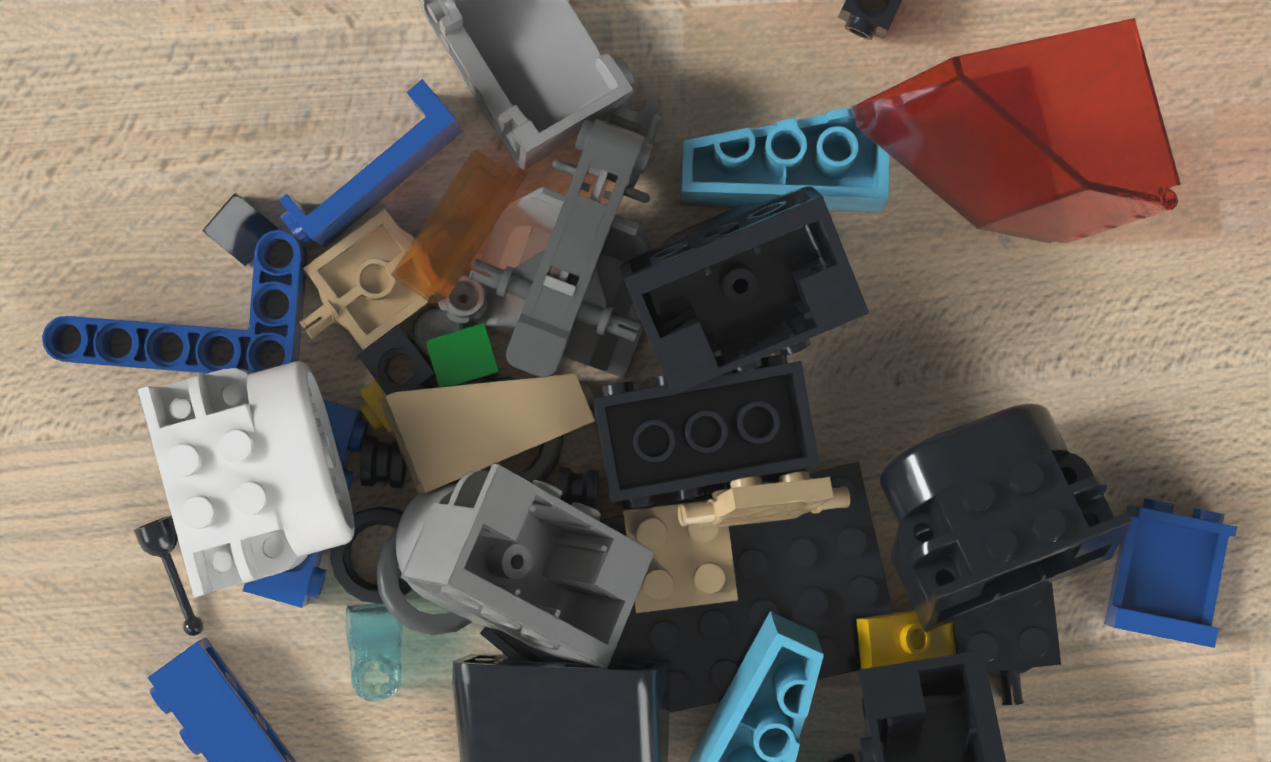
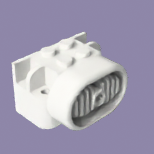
M295 361L259 372L236 368L222 369L204 375L191 376L186 380L160 387L147 386L138 389L194 598L213 591L282 573L300 565L308 554L341 546L352 540L354 536V517L346 479L321 391L307 364Z

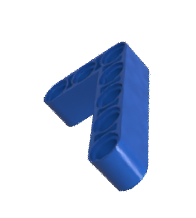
M281 230L270 231L264 234L257 242L254 254L248 330L60 316L51 320L44 328L42 335L43 347L53 359L62 362L208 374L231 368L252 372L266 370L267 368L261 360L262 350L267 344L277 341L285 350V359L282 365L299 361L302 328L298 322L303 319L306 275L303 272V268L307 265V250L303 242L297 237ZM287 241L293 248V259L286 267L277 269L270 262V251L275 244ZM282 291L289 299L288 312L279 319H272L266 312V300L271 294ZM75 326L81 334V343L76 351L68 354L61 346V336L65 329ZM120 330H126L132 338V347L127 355L118 358L111 350V340L115 333ZM170 334H177L183 342V351L177 360L168 362L161 353V344ZM220 338L229 339L234 346L233 358L224 366L217 365L211 357L212 346Z

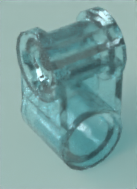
M385 604L347 605L346 635L350 650L353 689L359 697L366 701L377 702L389 698L397 692L402 682V623L390 615ZM374 663L379 664L380 672L389 673L390 677L389 682L381 684L380 692L375 690L374 683H366L365 673L373 671Z

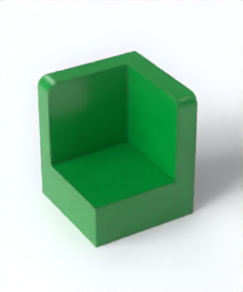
M484 323L438 336L426 342L439 388L460 386L499 374Z

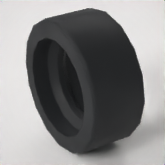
M378 506L355 513L353 515L354 536L352 540L347 544L331 548L330 561L334 577L347 593L362 602L384 604L378 593V585L371 584L360 578L353 569L350 558L352 543L357 535L367 527L385 525L396 529L404 513L399 509ZM401 577L398 578L399 588L405 596L413 589L407 581Z

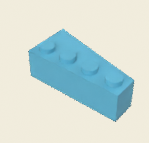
M890 98L874 101L871 105L852 109L845 107L804 119L796 120V118L776 121V124L755 129L748 127L683 141L680 205L738 207L748 203H764L793 190L812 186L823 196L828 210L882 212L889 193Z
M769 612L688 762H796L801 744L799 740L804 719L809 713L824 656L816 632L776 613Z

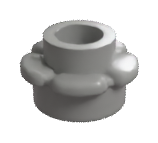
M456 274L446 280L445 290L438 295V304L441 310L447 312V317L451 321L464 324L469 319H478L485 313L488 303L485 299L487 289L484 284L470 280L469 276L465 274ZM461 294H465L468 297L466 303L459 302L458 297Z

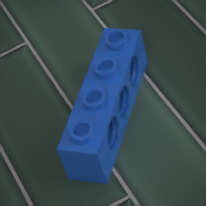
M324 400L348 491L350 492L354 472L347 470L352 450L361 451L368 423L361 421L363 413L360 409ZM324 550L308 554L300 565L290 570L245 583L243 592L303 608L309 604L311 597L318 599L321 594L327 571L326 569L319 568Z

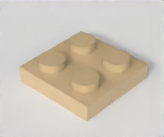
M708 500L623 511L626 537L654 552L635 599L636 613L738 600L729 526L700 529L699 524L682 527L679 523V505L708 502Z

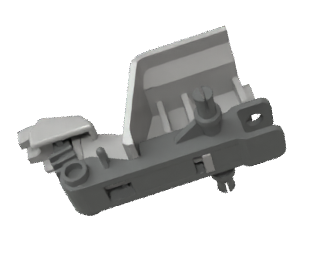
M648 96L644 108L636 112L628 109L625 101L601 119L596 118L595 122L587 119L584 120L574 146L575 149L583 151L578 165L575 166L559 159H555L552 162L554 169L573 176L566 195L541 187L499 209L481 260L476 258L473 264L477 271L471 270L469 275L470 280H475L485 285L487 289L485 299L488 305L485 313L480 318H471L470 320L480 324L484 323L487 327L512 336L506 350V359L513 367L539 377H548L556 372L562 357L565 356L624 379L644 327L623 279L620 266L633 257L653 248L639 223L620 217L616 213L623 196L642 203H647L650 200L649 194L634 187L640 174L643 175L654 147L652 144L661 121L660 116L656 114L658 99ZM588 173L598 176L590 198L579 195L581 190L588 192L591 184L584 182ZM608 181L616 183L612 193L605 190ZM602 196L609 200L608 205L600 203Z

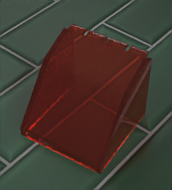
M1135 18L955 56L851 107L858 129L977 229L1045 243L1059 242L1065 244L1173 210L1178 204L1176 193L1169 188L1179 186L1181 183Z

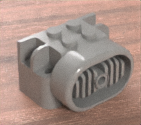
M492 464L489 472L485 470L469 471L459 481L455 480L427 493L420 492L405 509L396 535V556L402 572L401 578L407 581L411 588L422 597L468 619L474 624L501 630L545 653L608 668L654 552L599 521L601 513L595 509L576 502L569 505L560 499L563 492L558 488L538 480H533V483L499 464Z

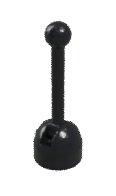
M172 515L134 529L138 543L143 551L162 559L185 618L183 623L184 632L189 636L199 635L203 630V622L193 613L170 554L178 542Z

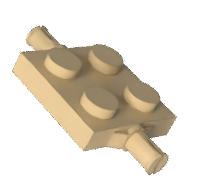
M383 209L303 268V272L318 290L322 302L320 308L298 322L304 331L306 330L307 336L312 340L317 334L336 322L348 330L362 350H364L397 324H403L437 299L438 295L445 290V287L431 270L426 254L450 238L446 229L440 232L443 225L436 221L428 229L413 238L412 235L400 229L386 209Z
M808 471L782 475L779 477V483L762 484L761 477H747L730 482L731 489L729 490L724 489L712 493L713 499H709L708 502L679 505L678 519L682 527L699 524L700 529L795 519L810 511L812 513H820L821 510L847 508L850 505V493L846 486L832 488L830 477L811 479L810 472Z

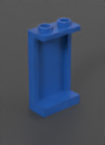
M423 79L406 93L425 118L310 214L299 201L287 193L279 199L280 203L287 210L280 217L299 240L302 239L306 244L313 240L326 247L463 132L456 118Z

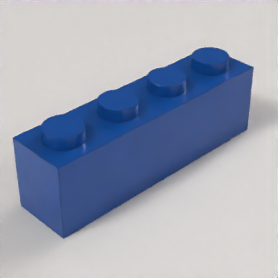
M207 637L197 641L147 677L154 686L150 689L153 700L164 713L169 714L172 711L183 726V729L179 731L182 740L195 755L202 753L208 762H296Z

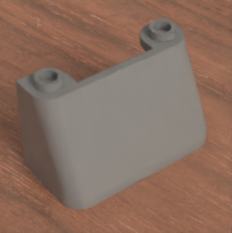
M419 0L422 11L434 33L508 153L522 171L541 161L577 136L585 119L595 122L596 118L601 119L632 97L634 90L631 86L635 84V79L630 68L621 57L613 59L608 53L601 55L568 0Z

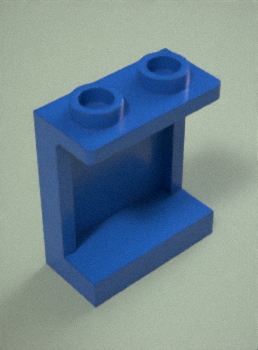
M1144 498L1142 508L1127 505L1126 513H1129L1132 524L1119 546L1104 624L1117 629L1215 648L1219 628L1212 626L1228 539L1230 536H1236L1237 527L1223 524L1225 514L1194 508L1191 518L1173 514L1175 504Z

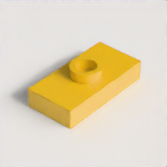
M915 611L856 619L861 669L956 654L953 622L925 633Z

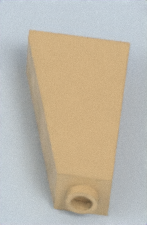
M576 374L402 391L379 398L418 494L420 492L427 493L460 479L469 471L481 470L595 421L591 412L594 409L593 394L585 381H578Z

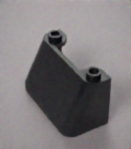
M470 654L453 661L452 686L460 762H668L671 662L645 661L644 665H626V663L615 662L608 665V668L583 663L515 661V658H504L496 662V655Z

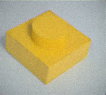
M374 380L359 392L366 401L359 408L377 431L385 427L389 433H392L379 398L387 394L377 381Z

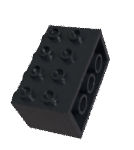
M781 354L761 358L762 365L747 374L743 371L736 373L730 371L673 396L664 375L652 378L654 387L634 391L632 381L602 386L603 396L592 399L611 503L622 501L624 510L653 505V495L673 492L675 500L689 499L706 495L704 486L723 483L724 489L729 490L731 489L730 482L734 480L773 474L774 481L779 482V477L782 475L807 471L808 467L819 466L820 462L802 362L788 363L787 357Z

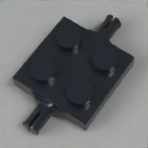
M1052 583L953 622L956 654L983 650L988 673L1000 676L1002 705H1012L1011 685L1013 703L1015 705L1024 703L1020 673H1024L1034 667L1061 665Z

